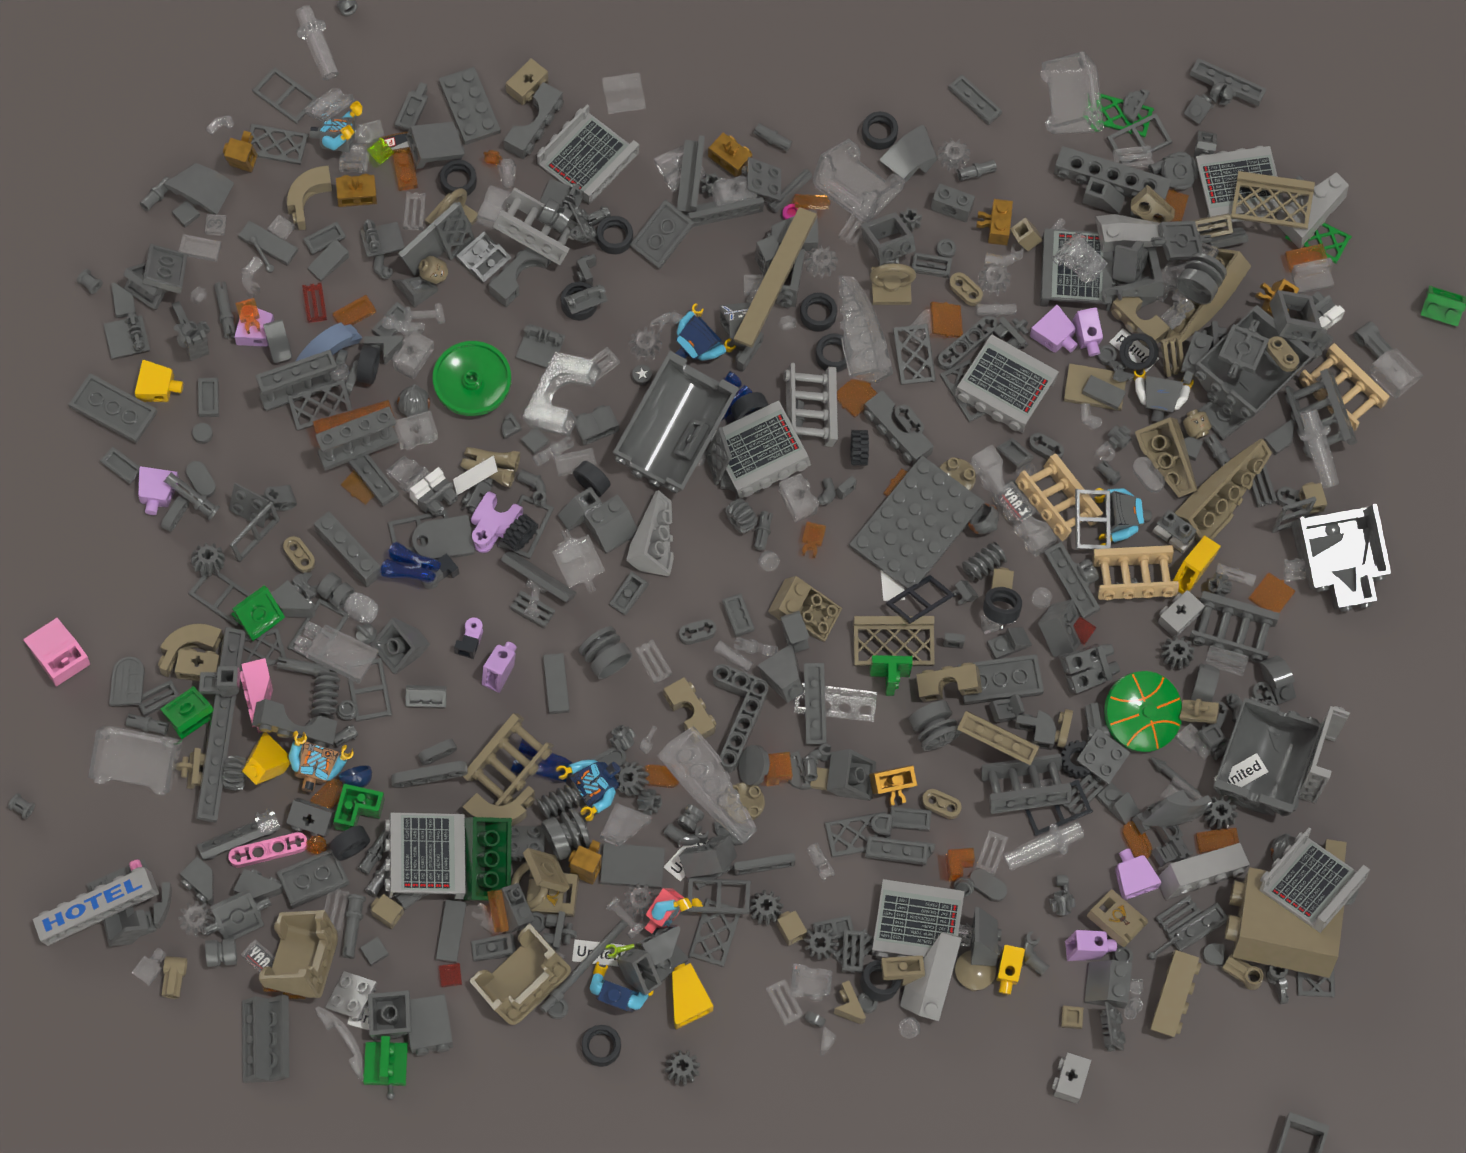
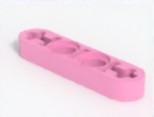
M296 832L235 847L229 852V861L233 867L241 868L301 853L307 849L308 841L303 833ZM297 838H300V841H304L300 847L293 844ZM287 840H289V844H292L290 845V850H288ZM282 843L284 849L281 852L273 851V845ZM255 848H262L264 850V854L261 857H254L252 852ZM247 850H249V856L251 858L250 860H248L247 856H245L247 855ZM239 853L240 856H244L241 857L240 862H237L236 859H233L236 857L235 854Z

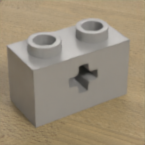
M1188 590L1183 595L1179 593L1173 599V604L1170 607L1165 606L1159 613L1158 624L1171 636L1176 635L1178 637L1203 612L1205 607Z
M1068 1052L1065 1058L1061 1057L1058 1070H1061L1059 1078L1055 1077L1052 1089L1055 1090L1054 1097L1078 1104L1091 1060ZM1069 1074H1072V1075H1073V1077H1072L1073 1080H1072V1081H1069V1080H1068V1075H1069Z

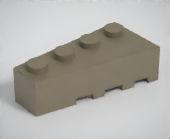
M1178 950L1172 953V962L1167 969L1166 982L1162 986L1159 997L1160 1001L1157 1003L1149 1029L1170 1037L1180 1034L1183 1025L1180 1022L1182 1014L1186 1015L1189 1006L1186 999L1188 994L1192 995L1195 983L1192 980L1194 974H1199L1202 964L1198 962L1199 957Z

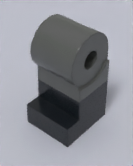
M446 553L421 572L422 585L426 589H434L448 575H451L452 578L459 575V568Z

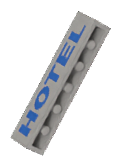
M138 867L126 876L114 878L113 882L95 887L94 891L80 894L70 902L60 903L57 908L51 911L41 912L38 917L33 919L40 941L49 946L159 894L152 872L145 867Z

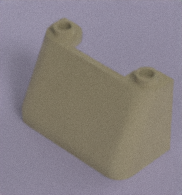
M325 910L281 912L274 925L275 932L280 937V943L272 968L264 967L259 973V981L265 988L308 998H320L324 991L337 946V931Z
M530 923L520 931L518 936L521 946L493 973L488 970L478 971L469 980L489 1005L511 1025L522 1021L571 972L567 962Z

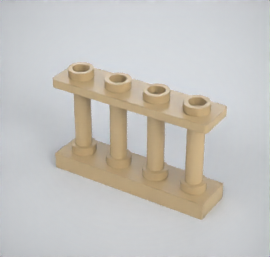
M1334 343L1327 351V360L1311 374L1304 369L1300 374L1299 380L1305 388L1318 382L1316 379L1321 375L1320 371L1336 365L1341 370V373L1335 377L1337 385L1346 378L1355 384L1342 397L1344 405L1360 391L1369 397L1352 414L1347 410L1352 428L1355 431L1359 425L1357 419L1373 405H1377L1380 409L1384 407L1390 396ZM1324 388L1313 392L1318 401L1325 399L1328 395L1327 390ZM1327 406L1331 414L1334 413L1333 407Z
M1055 453L1049 457L1043 466L1045 469L1032 476H1029L1024 470L1019 474L1015 482L1019 489L1027 496L1030 503L1038 510L1042 518L1053 529L1055 535L1061 541H1064L1071 533V527L1075 526V517L1065 522L1059 512L1072 505L1075 506V489H1085ZM1050 475L1057 484L1041 491L1035 482ZM1062 490L1069 499L1053 506L1047 497ZM1080 494V517L1101 518L1103 512L1089 494ZM1087 522V523H1088L1090 526H1093V525H1095L1097 522Z
M1173 545L1094 549L1093 567H1101L1103 585L1099 586L1098 599L1112 600L1176 596L1179 582L1170 580L1168 563H1172ZM1148 564H1160L1163 582H1151ZM1128 565H1140L1143 583H1131ZM1109 566H1121L1123 584H1111Z

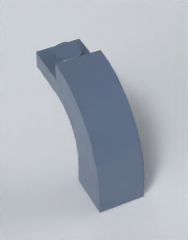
M342 322L335 324L314 338L303 349L296 361L327 350H331L332 355H334L342 348L360 343L362 336L351 324L345 326Z

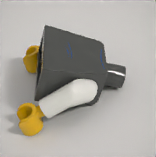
M1134 370L1133 379L1135 381L1136 393L1140 403L1145 405V408L1153 410L1151 421H1162L1164 412L1173 413L1174 410H1179L1188 400L1194 380L1191 381L1190 385H1187L1182 381L1151 376L1145 377V370H1143L1142 375H1137L1136 370Z

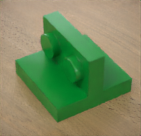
M1429 285L1421 315L1458 326L1462 313L1466 308V296Z
M265 585L233 607V612L231 613L233 619L244 628L252 641L285 618Z
M872 655L870 677H886V696H894L895 689L899 688L900 677H910L913 656Z
M194 686L160 709L163 715L170 721L181 740L210 721L211 713L214 711L212 705Z
M381 1036V1042H366L364 1085L406 1086L408 1043H391L390 1036Z

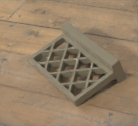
M1238 171L1231 219L1308 229L1315 182ZM1240 187H1247L1252 193L1243 198L1239 193ZM1267 190L1271 196L1262 201L1257 193ZM1280 193H1287L1290 199L1282 204L1276 196ZM1301 195L1309 196L1308 203L1302 207L1296 201V198ZM1255 196L1260 204L1252 209L1246 201ZM1274 198L1279 207L1270 211L1265 204ZM1293 201L1298 209L1289 214L1285 206ZM1244 203L1249 211L1244 215L1236 214V208ZM1263 206L1268 214L1264 217H1258L1254 211ZM1282 209L1287 217L1283 220H1277L1273 214ZM1301 212L1305 216V223H1297L1293 216Z
M854 616V666H870L872 656L867 661H859L858 653L863 648L871 655H877L885 648L892 656H897L905 648L917 660L913 661L912 666L935 665L934 616H922L911 624H908L900 616ZM858 630H866L871 637L863 643L858 638ZM881 630H886L891 635L885 643L876 636ZM901 630H906L911 635L905 643L896 636ZM921 630H929L930 638L925 643L916 636ZM873 638L882 645L875 653L866 646ZM893 638L902 645L895 653L886 646ZM913 638L922 645L915 653L906 646ZM925 648L930 653V661H922L917 654Z
M965 711L957 730L1029 765L1032 764L1033 759L1040 752L1038 750L1040 746L969 711Z

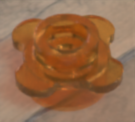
M488 150V152L483 153L485 156L484 161L487 163L499 165L500 160H503L497 151Z
M312 836L306 842L308 844L306 849L314 854L327 851L325 848L327 843L323 837Z

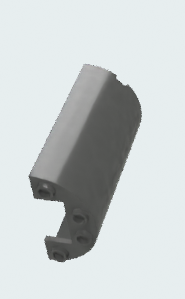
M669 351L614 449L613 454L615 456L614 460L631 469V474L640 479L644 477L649 480L648 483L656 488L662 486L677 494L678 491H683L739 388L724 379H721L720 382L688 366L686 364L687 359ZM694 419L706 423L709 428L691 460H688L687 458L684 459L676 456L673 452L690 421Z

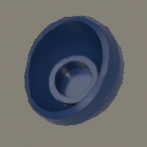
M368 765L356 766L340 773L339 780L342 784L364 788L370 783L373 772Z

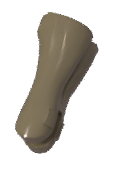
M466 447L464 455L470 459H462L460 465L462 468L470 470L494 456L496 466L502 468H497L498 472L489 476V478L505 487L511 488L515 472H517L519 467L520 452L501 453Z

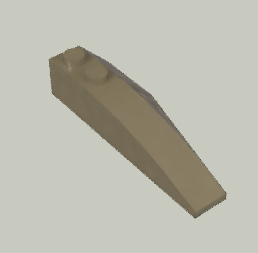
M1218 248L1210 251L1208 255L1219 260L1227 270V276L1218 288V292L1211 303L1198 304L1186 298L1184 305L1179 307V317L1174 319L1166 339L1179 335L1182 342L1185 341L1195 331L1202 328L1223 307L1251 267L1240 251Z
M1259 439L1223 465L1175 512L1178 517L1197 530L1195 540L1198 543L1204 535L1213 540L1234 516L1232 514L1237 505L1240 506L1244 500L1242 496L1247 489L1250 490L1253 485V478L1256 474H1260L1272 454L1264 439Z

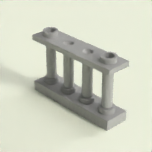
M514 187L506 201L511 205L508 212L503 210L500 212L493 228L561 265L570 249L565 246L568 238L574 240L570 235V231L579 224L569 219L559 240H554L548 236L552 224H545L541 232L531 226L534 219L538 220L545 204ZM518 209L528 214L524 222L514 217Z
M791 363L787 370H784L783 380L786 381V415L796 434L822 437V439H825V446L833 447L838 440L836 367H828L822 375L795 373V363ZM795 380L821 383L824 391L822 393L796 391ZM796 398L821 401L824 403L823 411L797 409ZM796 416L822 419L824 421V428L797 427Z

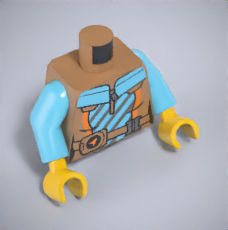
M294 731L293 737L295 741L292 742L288 757L291 767L295 771V777L304 779L302 790L312 793L315 783L322 785L326 781H331L339 774L347 759L352 758L354 752L352 749L349 754L344 753L347 745H344L341 748L342 755H339L337 751L306 742L307 736L305 732H303L301 738H297L298 732Z

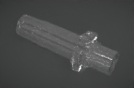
M303 6L295 12L300 23L296 33L299 38L306 40L323 80L333 79L338 76L339 72L323 34V30L326 29L325 21L316 19L311 6Z
M1317 408L1301 412L1300 416L1304 425V432L1299 434L1301 440L1308 442L1322 488L1335 486L1340 482L1326 436L1331 431L1330 426H1323Z
M1078 821L1060 828L1054 823L1050 825L1049 833L1018 846L1016 849L1003 854L1009 870L1013 871L1057 851L1065 855L1069 853L1067 846L1085 838V835Z

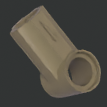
M1232 954L1222 968L1223 971L1244 983L1247 989L1256 990L1261 986L1263 980L1262 970L1258 967H1252L1241 959L1233 958ZM1256 975L1259 980L1252 982L1248 976Z
M165 957L162 997L169 999L180 998L182 981L187 970V958Z

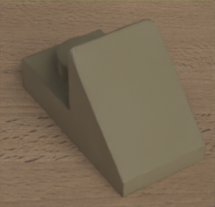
M923 956L881 958L883 980L902 979V986H905L925 976Z
M848 980L841 984V990L839 991L843 1003H847L836 1007L834 1014L863 1024L865 1023L866 1016Z

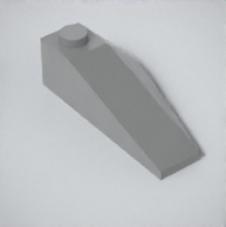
M1116 214L1095 217L1102 252L1115 251L1117 245L1132 248L1136 241L1144 242L1143 248L1162 246H1153L1151 243L1152 237H1161L1158 227L1159 222Z
M659 490L655 492L632 539L626 561L639 571L669 576L674 560L673 552H670V542H673V535H670L669 525L672 523V502Z
M941 932L923 959L925 976L905 985L900 1003L901 1007L919 1016L939 1021L961 937Z

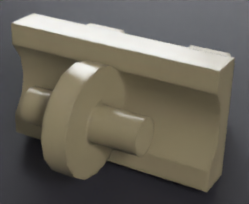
M1196 699V701L1183 700L1180 720L1215 724L1217 723L1220 705L1216 702H1205L1202 699Z
M194 748V752L190 753V757H183L182 762L176 764V770L181 771V777L186 778L188 772V789L201 786L202 772H199V767L204 766L205 754L201 753L200 748Z

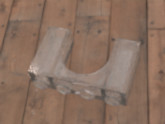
M559 352L554 353L536 391L532 395L528 407L524 411L523 418L529 427H537L540 430L570 436L577 421L576 417L569 409L552 406L551 399L560 387L569 383L594 387L601 373V369L595 360Z

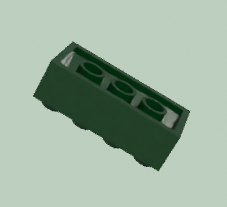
M465 818V895L463 900L499 901L500 889L511 885L512 818Z

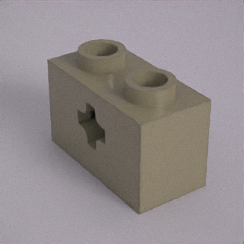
M531 58L506 82V92L521 105H524L527 101L530 102L533 99L534 94L543 82L548 84V71Z
M192 648L179 649L175 668L176 678L200 682V672H217L220 656L213 651H205L203 653L197 652V650Z

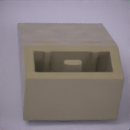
M794 576L784 580L768 613L781 621L780 617L800 611L808 634L825 642L842 608L799 577Z

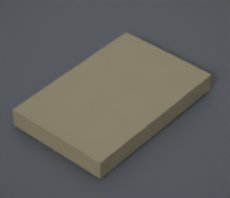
M1069 363L1063 401L1116 410L1082 394L1091 375L1124 391L1126 381L1119 382L1114 380L1115 372L1111 370ZM1123 400L1118 408V411L1122 410Z

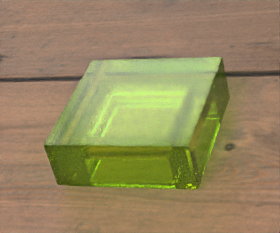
M382 137L367 149L379 165L394 153Z

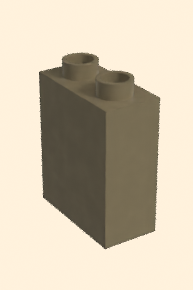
M1249 867L1244 882L1234 881L1230 893L1229 905L1239 907L1238 916L1229 915L1224 939L1234 941L1232 957L1330 978L1339 955L1344 906L1320 933L1259 890L1262 884L1260 879L1266 871Z

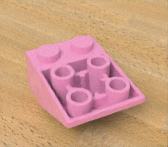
M55 618L23 639L56 687L90 665L88 656L58 618Z
M265 658L241 664L243 671H240V678L251 723L253 722L256 702L264 699L270 700L273 692Z

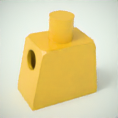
M142 360L135 390V397L143 402H168L171 392L182 393L183 382L174 380L172 369Z
M1004 945L1002 948L996 978L997 981H1001L999 993L1011 995L1013 984L1017 985L1025 949ZM1006 969H1010L1012 971L1011 976L1005 973Z

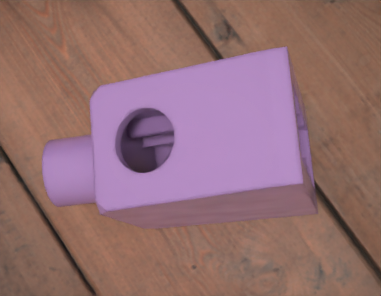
M244 304L235 333L236 345L268 346L263 324L273 322V314Z
M1058 305L1031 328L1030 337L1053 352H1057L1063 346L1071 353L1078 346L1072 339L1076 328Z
M1097 308L1078 311L1072 320V324L1076 328L1075 333L1079 347L1081 349L1087 348L1089 356H1096L1100 354L1098 345L1103 339Z
M140 466L138 495L140 503L146 504V514L156 515L158 506H169L175 490L163 481L171 472L178 477L177 472Z
M506 642L504 647L501 645L495 647L483 666V686L500 693L514 667L515 650L517 649L515 644Z
M1126 849L1119 853L1122 863L1117 865L1115 872L1121 897L1124 900L1159 888L1161 880L1144 855L1134 858L1131 849Z
M1076 930L1065 941L1067 961L1098 960L1107 952H1116L1117 942L1114 939H1107L1105 931Z

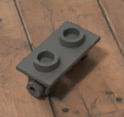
M601 284L564 297L571 314L608 301L605 295V288Z
M487 477L472 486L470 492H467L461 501L463 503L461 510L469 508L468 511L474 514L483 499L479 495L485 496L491 490L493 480Z

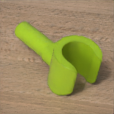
M609 944L605 947L606 950H615L613 954L607 955L611 959L616 958L618 953L635 948L634 944L622 947Z

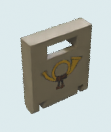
M564 873L569 887L572 888L570 903H563V892L548 889L545 899L540 905L530 909L531 912H539L543 915H559V911L565 912V916L575 917L579 884L578 874ZM529 879L526 901L533 900L539 893L541 886H538L534 879Z
M1112 889L1087 914L1091 921L1122 947L1130 943L1148 923V920ZM1104 903L1109 909L1106 913L1100 909Z

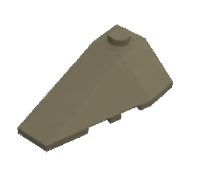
M1169 417L1135 431L1141 450L1151 460L1154 467L1158 469L1179 498L1198 491L1184 437L1176 418Z

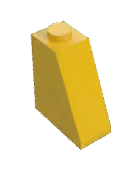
M1205 535L1183 561L1173 581L1179 582L1178 592L1182 595L1187 590L1191 592L1221 547Z
M264 732L255 744L242 771L256 785L285 773L290 765L289 754L267 732Z
M683 963L675 967L672 972L674 1027L677 1030L713 1012L714 1006L691 963L687 965Z

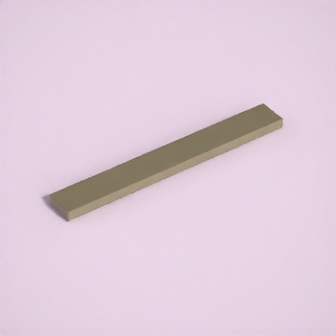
M801 207L798 208L734 337L735 342L753 347L817 218V213Z

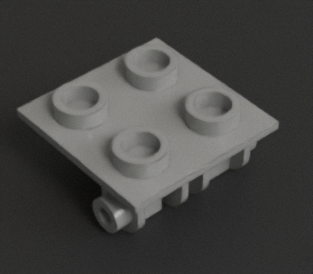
M344 971L325 1008L350 1016V1019L358 1022L359 1019H362L364 1008L368 1007L366 1004L368 1002V994L376 992L377 982Z

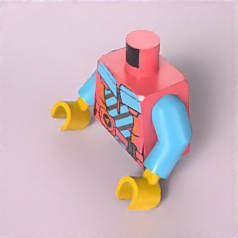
M663 888L646 913V916L651 920L645 929L655 935L660 927H669L680 912L692 906L703 907L702 902L698 898H694L691 905L688 898H684L673 888Z

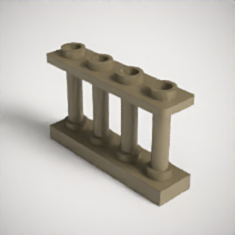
M513 713L467 768L468 774L463 776L467 781L479 780L499 798L495 803L496 806H503L512 802L514 793L520 791L526 785L525 780L529 775L532 776L538 771L539 763L542 760H546L552 754L551 749L554 746L552 743L547 742L542 745L529 734L521 724L524 718L517 713ZM513 733L521 736L538 752L531 761L509 743L510 740L508 738ZM500 748H504L525 767L518 777L496 758L497 755L495 754ZM487 764L495 767L512 783L505 792L483 774V768Z

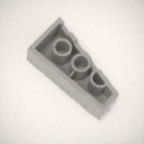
M1336 172L1314 187L1308 229L1277 226L1301 250L1305 242L1314 235L1319 226H1322L1326 218L1347 197L1348 183ZM1300 196L1296 201L1302 207L1308 203L1309 196ZM1294 202L1285 207L1289 214L1298 209ZM1281 209L1278 211L1276 219L1283 220L1287 215ZM1301 212L1293 216L1297 223H1305V216Z
M1234 844L1171 863L1158 876L1161 880L1159 887L1165 900H1169L1214 882H1222L1228 877L1241 876L1250 864L1241 844Z

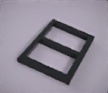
M929 575L918 584H914L888 600L886 605L908 622V624H911L955 595ZM929 581L947 595L932 605L915 592V590ZM909 594L926 607V609L911 618L894 605V603Z
M1079 780L1070 782L1071 787L1077 786L1087 810L1064 819L1059 805H1054L1061 821L1038 830L1030 810L1025 809L1035 836L1093 812Z

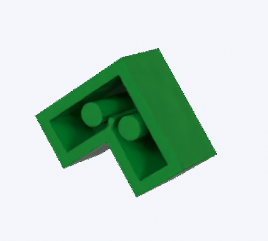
M343 784L334 818L335 829L345 831L357 826L360 815L380 819L385 801L384 792Z

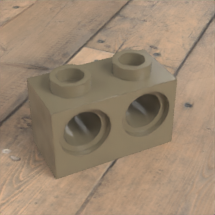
M1148 185L1131 199L1132 212L1144 220L1161 223L1170 222L1174 219L1175 209ZM1141 202H1147V203H1149V204L1146 205V206H1144V205H1141L1140 203H1141ZM1160 214L1162 217L1156 218L1154 215Z

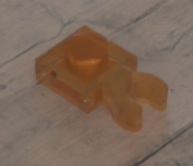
M252 298L235 303L241 323L246 322L245 330L247 334H250L249 328L251 326H256L257 331H260V324L256 320L260 316L255 299Z
M812 522L806 523L802 542L807 544L803 547V556H805L807 550H812L813 558H816L818 551L816 546H822L826 530L825 525Z

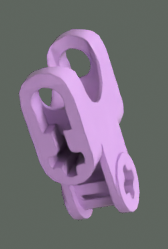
M490 491L487 492L471 519V523L476 525L472 533L475 549L481 553L490 551L498 537L503 538L510 524H513L516 518L518 519L520 515H523V507L513 504L506 512H496L494 510L497 504L496 494Z

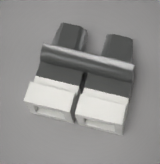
M1319 291L1312 295L1321 327L1328 330V328L1342 319L1345 310L1340 305L1337 307L1332 302L1330 295L1325 297ZM1297 311L1301 320L1305 321L1302 311Z
M439 467L427 475L425 480L423 478L410 488L409 497L425 513L430 511L435 516H438L444 510L440 503L442 500L452 505L458 499L456 492L453 490V483L444 477Z
M1168 509L1157 522L1153 532L1166 542L1170 539L1169 544L1173 545L1181 553H1184L1195 539L1197 530Z

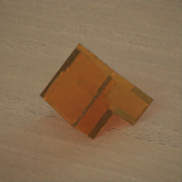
M790 752L768 754L770 765L769 772L765 775L766 786L779 785V781L792 780Z
M974 848L948 850L946 862L949 882L963 877V868H973L975 861Z

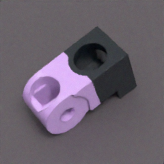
M473 617L466 621L463 640H456L454 646L455 654L474 659L483 634V625L480 619Z

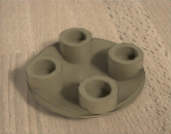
M952 457L939 467L968 490L973 488L976 480L975 470L967 461Z
M738 783L730 786L724 798V806L728 815L734 820L750 822L758 818L762 813L765 799L758 786Z
M970 950L958 958L955 965V974L958 981L964 987L971 991H977L988 987L993 982L996 976V966L971 965Z

